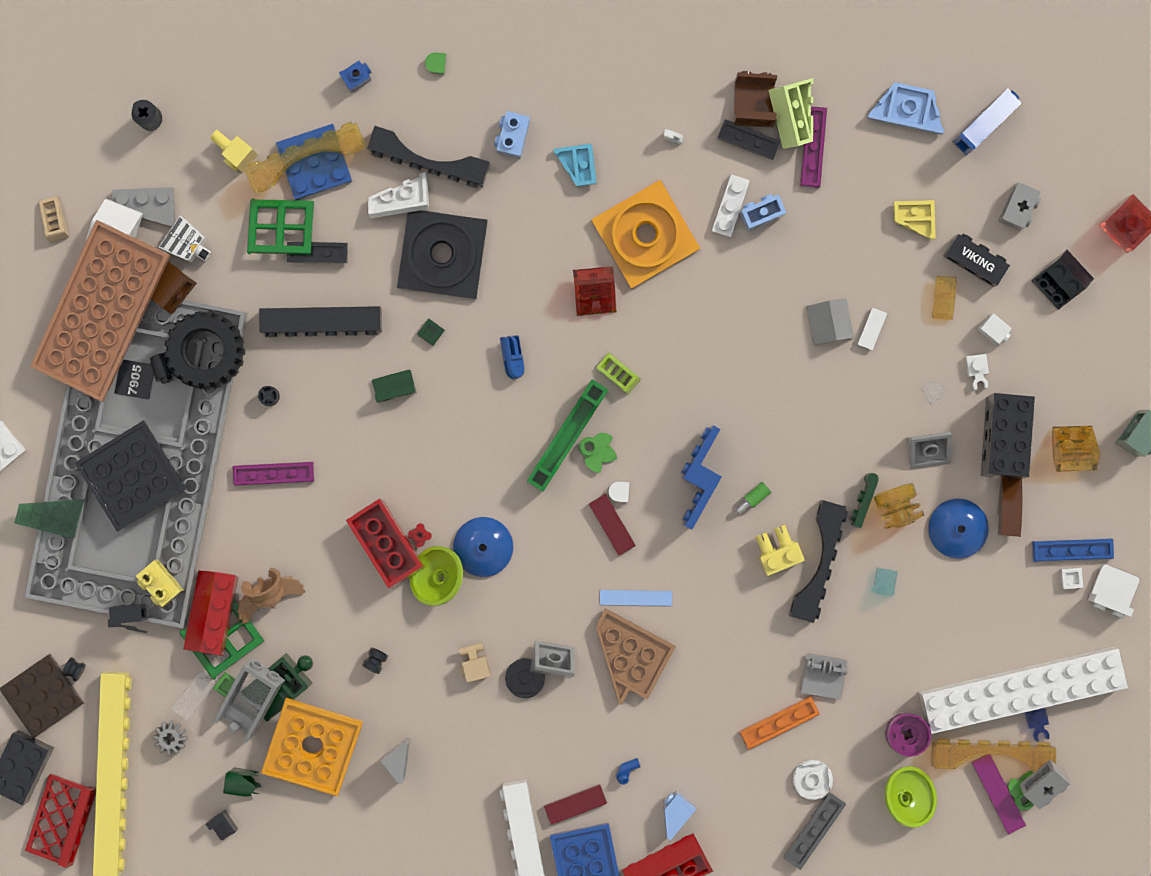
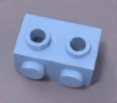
M506 111L505 116H501L499 127L502 128L501 135L496 136L494 147H497V153L521 159L530 123L529 116Z
M770 194L761 198L762 202L757 204L751 202L742 206L743 210L740 211V215L747 231L786 214L779 194L776 196Z

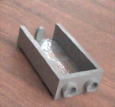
M251 658L242 666L213 722L217 723L222 718H225L232 723L228 728L230 732L235 733L238 729H241L247 733L243 740L247 743L255 736L259 725L285 680L276 672L264 667L261 662Z

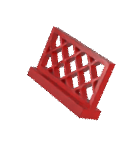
M49 774L25 851L56 862L64 868L72 866L96 796V788L92 786L87 787L63 777ZM54 780L60 782L63 789L56 794L52 789ZM73 787L81 790L79 797L75 800H72L68 791ZM65 793L69 803L61 807L56 796ZM52 799L57 809L48 813L46 803ZM70 805L73 815L71 818L66 819L62 809ZM58 812L63 822L54 826L50 815ZM46 818L50 829L42 832L39 824L42 819ZM64 825L67 834L66 837L60 839L56 828ZM52 831L56 842L48 845L44 834ZM40 837L44 846L40 850L32 848L34 840ZM58 844L61 850L59 857L53 856L50 847Z

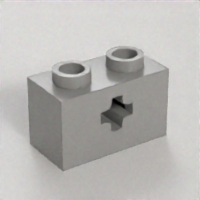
M1020 182L1014 184L998 221L1018 230H1022L1025 227L1028 228L1033 216H1030L1033 208L1036 209L1041 200L1039 198L1040 191ZM1023 203L1022 207L1024 208V210L1019 211L1020 207L1017 205Z
M1049 760L1024 780L1020 786L1023 795L1037 808L1041 809L1048 805L1059 793L1064 792L1070 785L1066 773L1053 761Z

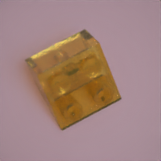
M1093 426L1052 427L1053 460L1056 472L1097 471L1100 451Z

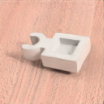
M986 354L965 357L968 377L974 376L972 381L973 390H977V383L979 381L983 383L984 388H988V381L983 375L989 374Z

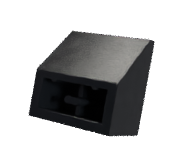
M1067 249L1034 277L1032 282L1059 310L1084 291L1094 278Z

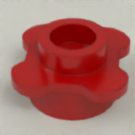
M419 523L413 531L408 532V538L415 542L416 547H422L426 540L432 538V534L427 532L424 524Z

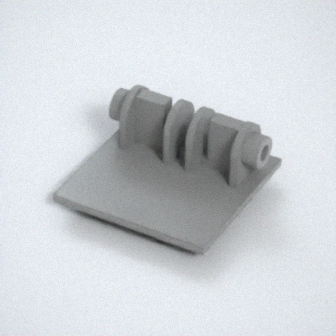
M807 653L801 693L841 700L844 676L847 674V660Z

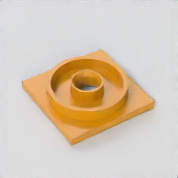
M661 180L656 181L591 219L631 289L700 249ZM642 224H650L656 231V237L650 243H643L636 236V230Z
M285 698L261 774L338 797L363 721ZM308 736L319 738L322 742V748L316 753H309L303 748V740Z

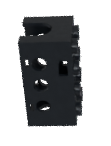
M993 393L986 397L981 477L1005 476L1014 480H1022L1029 477L1035 396Z

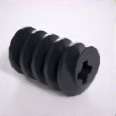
M138 100L133 104L131 115L135 123L147 131H153L160 127L163 118L162 113L154 104L148 100Z

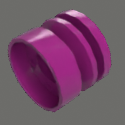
M900 713L892 717L887 723L885 737L888 745L895 752L903 756L912 757L918 756L927 749L931 740V731L927 722L921 717L911 713ZM908 729H910L909 733L911 734V737H906L904 739V735L902 734L903 730L907 731Z

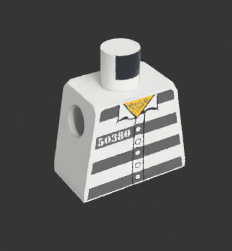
M179 216L159 246L162 250L191 263L196 256L205 262L211 255V251L203 247L207 239L182 216Z

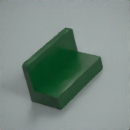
M411 370L397 372L372 380L377 403L416 393Z

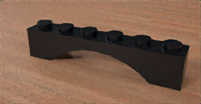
M375 125L367 147L374 157L380 159L383 156L389 157L391 162L399 165L402 162L408 163L410 168L418 171L421 168L427 169L429 174L440 177V174L446 175L448 180L459 183V180L465 181L467 186L478 189V186H484L490 167L489 161L473 156L455 161L426 159L409 150L398 139L394 131Z
M820 500L815 518L822 538L820 563L811 581L803 590L794 595L789 616L814 623L815 619H819L821 613L819 603L820 600H824L826 595L824 585L826 580L829 581L832 569H829L831 561H835L837 550H835L836 542H840L843 532L840 530L841 524L846 522L848 511H845L846 506Z

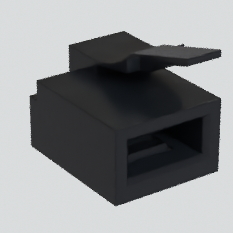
M145 604L109 607L110 619H108V628L124 627L127 630L148 633V631L137 629L135 626L121 625V623L147 620Z

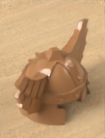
M275 568L269 569L268 577H271V579L263 580L262 577H259L257 579L259 583L253 588L252 584L244 581L241 590L245 596L238 603L239 608L237 610L239 619H242V624L248 623L256 610L260 608L275 609V606L283 596L292 594L301 596L306 592L303 589L304 585L299 583V580L293 579V577H281L280 572Z

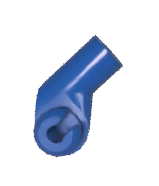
M638 758L624 762L619 766L616 774L619 784H627L631 771L641 767Z

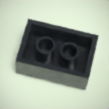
M19 730L13 732L0 758V795L20 805L29 802L54 747L36 738H32V736Z

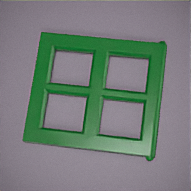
M252 198L250 200L247 253L249 255L251 253L311 255L314 201L258 200ZM258 208L277 209L276 224H257ZM286 209H305L304 225L285 224ZM257 229L276 230L275 245H256ZM304 230L303 246H285L284 231Z
M234 599L232 611L239 619V613L237 612L239 605ZM239 619L240 621L228 630L225 649L230 657L215 668L204 653L193 652L212 679L215 680L216 676L265 641L250 620L248 623L242 624V619ZM244 626L253 640L237 651L228 639V636ZM187 628L185 630H180V635L182 636L184 641L186 637Z

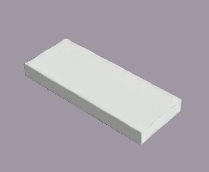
M872 307L857 345L873 350L887 313Z

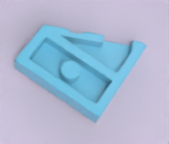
M593 144L554 149V153L577 187L597 184Z

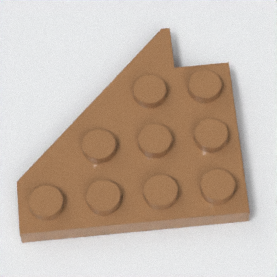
M605 608L596 624V629L618 702L621 705L623 704L629 690L648 699L676 646Z

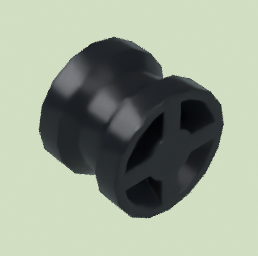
M264 386L258 392V399L265 406H273L278 403L280 394L276 388Z
M70 657L62 671V675L65 677L70 676L73 681L77 682L83 674L86 664L83 662L78 663L75 658Z

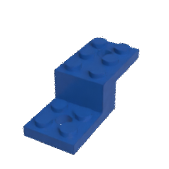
M714 425L710 426V428H705L700 437L703 441L700 446L696 445L691 453L693 457L691 462H686L681 470V473L684 474L682 479L702 489L701 493L697 492L692 500V503H694L692 509H687L682 518L685 521L683 525L691 530L694 528L722 476L701 465L721 430Z

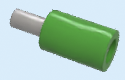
M761 482L744 496L745 501L736 508L737 512L741 514L749 506L754 508L772 492Z

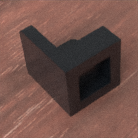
M223 810L205 824L209 830L213 829L220 840H224L238 830L226 810Z

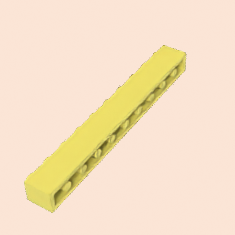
M129 672L101 673L93 876H119L125 868V859H122V851L126 847L123 831L126 830L127 824L126 818H124V810L127 809V798H124V793L128 788V778H125V770H128L129 767L126 750H129L130 740L127 738V730L130 729V718H127V714L131 708V698H128V690H131L132 678L129 677Z

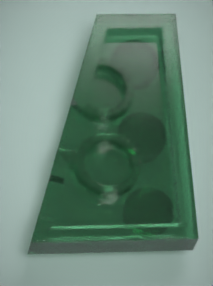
M85 499L19 504L14 523L75 538Z

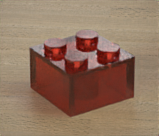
M1132 194L1126 197L1099 226L1128 253L1133 251L1151 234V211Z

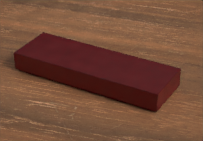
M606 494L589 503L590 508L618 555L636 546Z
M598 784L544 805L550 824L553 825L605 805L607 801L601 785Z

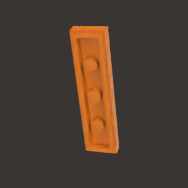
M809 696L739 732L749 750L820 715L812 697Z

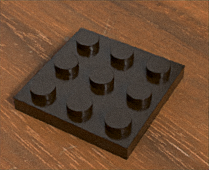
M48 654L0 687L1 693L32 738L84 704L68 678L62 675L61 668L51 654Z

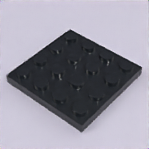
M145 420L74 463L117 532L187 490V487Z

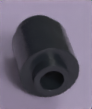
M164 353L150 357V366L156 382H161L162 384L171 382L174 375L173 371L167 366L168 360L165 358Z

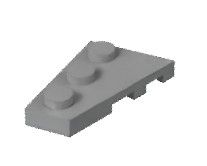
M173 187L112 190L113 202L143 213V219L173 227L175 224Z

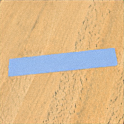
M600 590V605L672 606V591Z

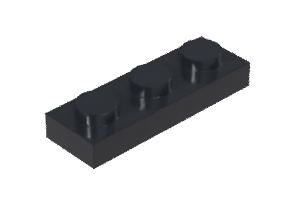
M726 119L717 137L721 141L770 160L774 159L780 144V140L744 126L733 125V122Z
M287 242V246H303V242ZM312 242L311 255L287 254V262L348 263V243Z

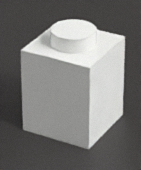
M992 313L989 314L977 330L997 345L1000 343L1004 344L1011 336L1009 332L1012 328Z

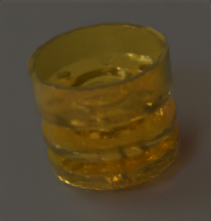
M913 483L901 485L873 496L877 509L887 508L888 512L880 516L881 519H891L883 523L884 529L903 527L925 516L923 510L913 511L921 506L920 503L911 504L910 502L911 499L917 496Z

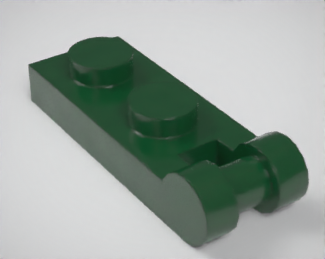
M867 473L864 476L866 483L864 491L860 490L857 497V502H859L857 510L853 509L850 516L852 526L862 528L879 481L875 473Z

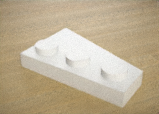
M426 171L419 174L420 177L403 181L402 185L394 189L388 188L368 197V214L370 218L429 209L428 175Z

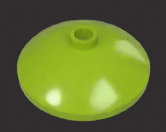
M443 546L429 547L418 555L426 568L410 577V587L414 596L421 603L429 606H440L449 602L459 591L463 580V567L458 555L451 549Z
M907 766L895 770L888 778L885 786V803L895 821L905 827L915 828L925 825L933 817L937 806V793L932 780L924 771L916 767Z

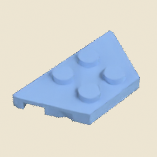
M894 82L867 116V119L941 135L944 133L934 90Z

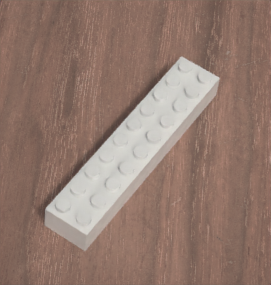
M1109 647L920 691L919 696L925 721L930 727L931 734L1118 691L1126 689L1128 686L1119 649Z

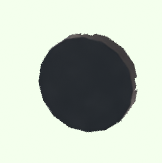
M529 658L517 659L510 664L506 671V686L511 693L519 698L534 697L544 686L545 674L530 672L532 659Z

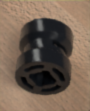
M371 647L368 652L370 657L364 660L362 666L374 673L380 674L382 662H386L388 655Z

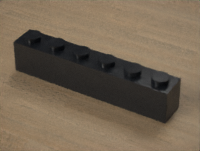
M382 307L259 308V332L265 334V337H277V333H285V337H297V333H305L306 337H315L317 333H325V336H337V332H345V336H357V332H365L367 336L377 335V332H382Z

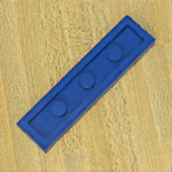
M1112 538L1032 541V557L1034 562L1114 559V544Z

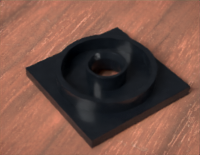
M423 210L408 212L397 288L477 299L488 220ZM441 243L447 244L452 250L451 258L445 263L435 261L432 256L433 248Z

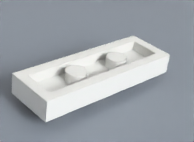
M730 175L711 232L731 238L750 180Z

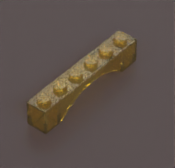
M345 123L341 126L342 129L335 132L334 130L326 131L322 134L323 137L315 139V137L309 138L304 141V145L299 147L296 145L290 146L285 149L286 152L280 155L274 153L267 156V160L263 162L255 161L248 164L249 168L244 170L253 192L258 194L275 187L286 169L305 156L321 152L352 155L366 149L367 145L357 123Z
M938 739V742H932L931 766L935 769H956L972 758L991 754L1016 758L1034 771H1037L1049 760L1056 764V747L1050 745V742L1039 741L1038 745H1030L1029 741H1018V744H1010V741L998 740V744L990 743V740H978V743H970L968 739H958V742H950V739Z

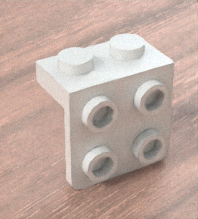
M1104 564L1100 568L1088 601L1094 603L1093 607L1103 611L1106 608L1113 610V615L1123 619L1125 615L1131 617L1134 609L1129 608L1139 584V578Z

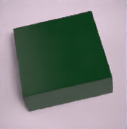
M428 318L417 335L434 346L445 330Z

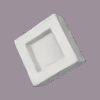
M1081 567L1060 569L1062 589L1084 588Z

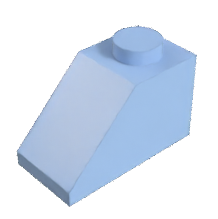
M677 791L674 795L670 793L664 800L666 835L670 841L696 810L695 806Z

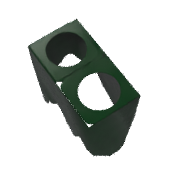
M232 768L225 775L223 794L243 797L259 794L254 792V790L262 786L260 783L255 782V779L252 777L259 776L256 774L259 771Z

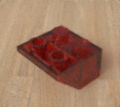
M613 266L573 270L577 316L617 312Z

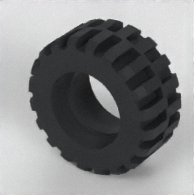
M208 311L187 314L183 316L184 318L181 321L177 320L174 323L175 327L169 330V338L165 340L164 344L166 346L164 356L168 360L167 366L173 371V375L177 379L194 388L216 389L223 384H228L231 378L237 376L240 366H243L244 363L243 355H245V349L243 347L244 339L241 337L239 329L232 324L233 322L219 314ZM204 331L217 335L222 341L224 349L221 361L215 367L206 370L193 366L187 357V346L190 339L195 334Z

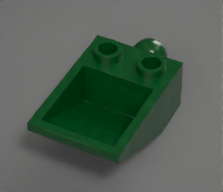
M286 653L268 668L270 671L279 674L285 681L282 683L264 716L266 722L282 710L285 698L294 700L312 684L311 680L303 672L309 671L313 667V660L310 656H301L296 664ZM284 664L288 670L283 669L282 665ZM256 678L241 693L257 704L263 705L272 688ZM297 679L301 685H297L295 680Z

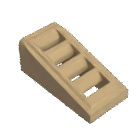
M55 196L38 201L45 238L49 242L68 238V229L59 197ZM55 205V208L46 210V207ZM57 213L56 216H52V217H49V218H48V215H52V214ZM58 222V224L50 226V223Z

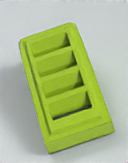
M609 352L596 367L627 394H630L641 380ZM612 360L614 363L607 371L604 370ZM617 366L620 367L613 376L610 375ZM624 371H626L627 373L623 376V378L620 381H618L617 379L620 377V375ZM632 376L633 378L624 386V383Z

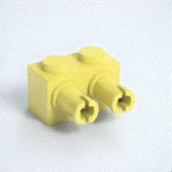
M216 130L210 137L223 150L221 153L225 157L223 161L235 172L237 169L244 172L258 155L238 136L230 141L221 132Z
M786 524L780 526V528H774L780 543L777 549L772 547L767 532L762 533V537L761 535L755 536L762 552L758 558L767 576L805 561L798 542L791 540Z
M158 559L154 560L136 575L138 585L143 590L147 589L152 595L150 596L151 600L157 606H166L184 591Z

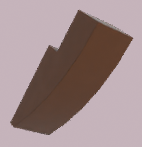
M1001 476L997 535L1021 537L1022 480Z

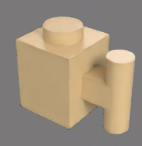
M482 642L459 648L460 656L469 655V660L463 661L462 666L459 667L462 679L466 678L467 682L491 676L486 655L477 656V652L484 650Z

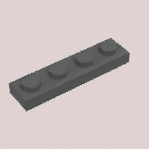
M828 792L783 858L801 870L844 809L846 803L831 792Z

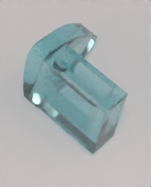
M877 567L874 586L871 587V591L884 596H895L894 589L898 571Z

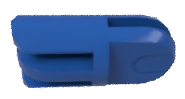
M519 335L500 337L506 375L510 379L521 378L525 368Z

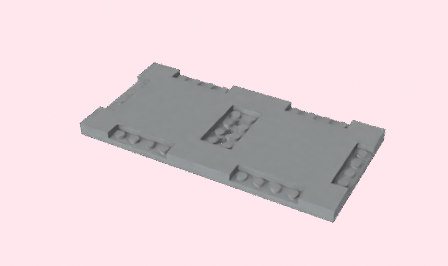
M151 299L124 360L150 364V357L166 352L164 344L165 340L169 338V330L175 327L174 323L177 320L181 321L184 318L183 316L187 314H194L198 311L219 314L233 322L232 324L239 329L240 335L243 337L248 313L183 300L176 311L170 314ZM204 331L195 334L187 346L188 360L198 369L206 370L215 367L223 356L222 341L212 332ZM117 372L103 402L66 385L25 598L109 614V607L145 604L147 620L144 621L185 628L207 510L210 507L223 441V429L233 378H231L228 384H223L216 389H199L182 383L175 376L172 377L173 380L165 384L156 382L153 376L149 399L115 393ZM145 420L187 487V490L117 532L74 463ZM157 559L184 589V591L163 607L161 605L157 606L151 600L150 596L152 595L147 589L143 590L138 585V578L136 577L137 574Z

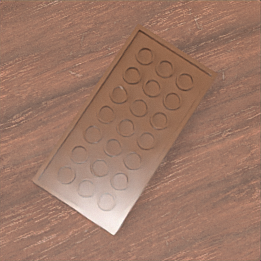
M96 220L30 367L101 402L105 401L171 255L100 220Z

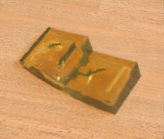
M936 276L933 294V319L953 320L956 277Z

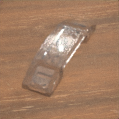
M225 649L223 656L212 655L209 661L215 668L229 658L230 655ZM203 667L185 692L181 694L171 707V710L187 721L227 669L216 676L214 680Z

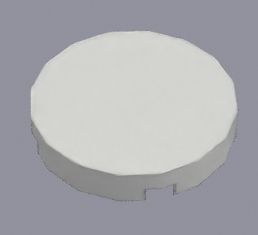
M810 759L803 761L796 767L793 773L794 788L802 797L808 800L821 799L832 788L833 776L831 770L825 763L819 760Z

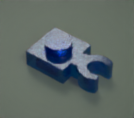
M1046 708L1024 712L1028 728H1034L1033 739L1038 742V734L1041 732L1044 733L1045 739H1049V732L1044 729L1045 725H1049Z

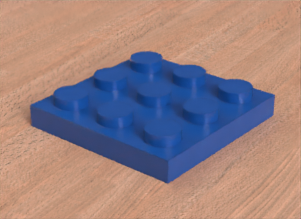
M333 124L276 142L295 200L352 182Z
M609 823L550 834L558 876H619Z

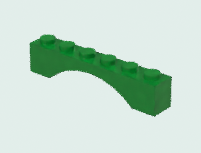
M593 379L590 381L527 479L528 483L544 492L607 394V388Z

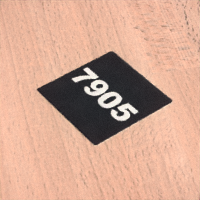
M123 359L118 372L115 393L149 399L154 376L150 364Z

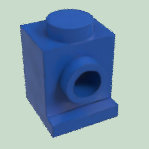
M360 61L339 72L351 93L371 81L369 76L372 73L366 63L361 64ZM355 71L360 72L358 77H353Z

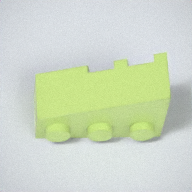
M813 78L768 90L773 111L777 113L776 123L783 149L813 142V116H811V104L813 103L811 85L813 84Z

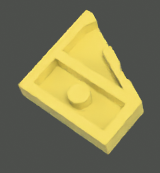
M935 200L893 202L894 223L931 240L936 239Z

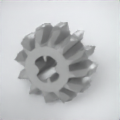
M171 720L169 725L163 722L161 723L162 728L157 727L155 729L158 734L154 735L153 739L159 741L154 746H162L159 751L160 753L167 749V755H171L172 751L178 754L180 752L179 748L184 749L186 747L182 741H187L188 737L182 736V734L187 732V730H179L182 725L181 723L174 727V721ZM170 733L172 734L171 737L174 736V738H175V739H174L173 741H171V742H169L170 739L167 740V737H166V736H168Z

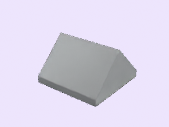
M846 299L830 300L807 306L814 345L854 338Z
M951 432L907 437L910 467L917 468L950 463Z
M535 641L530 672L563 678L574 677V647Z
M405 738L381 759L382 764L398 784H403L405 780L410 738Z

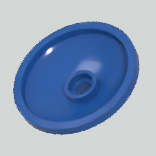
M951 499L943 502L933 511L928 524V533L933 546L943 555L957 559L967 558L977 553L985 544L989 531L985 513L978 505L966 499ZM960 525L964 527V531L962 533L958 532V527Z
M477 517L460 527L454 539L453 551L458 555L463 570L477 577H489L501 572L508 565L513 554V540L508 529L498 520L489 517ZM485 544L487 549L480 551L479 545Z

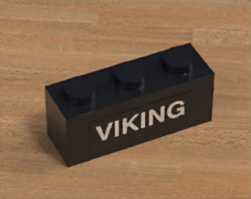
M964 233L962 235L957 234L943 257L992 287L998 286L1010 266L1006 263L1007 260L998 254L994 256L989 253L990 249L982 244L976 245L972 242L973 239Z

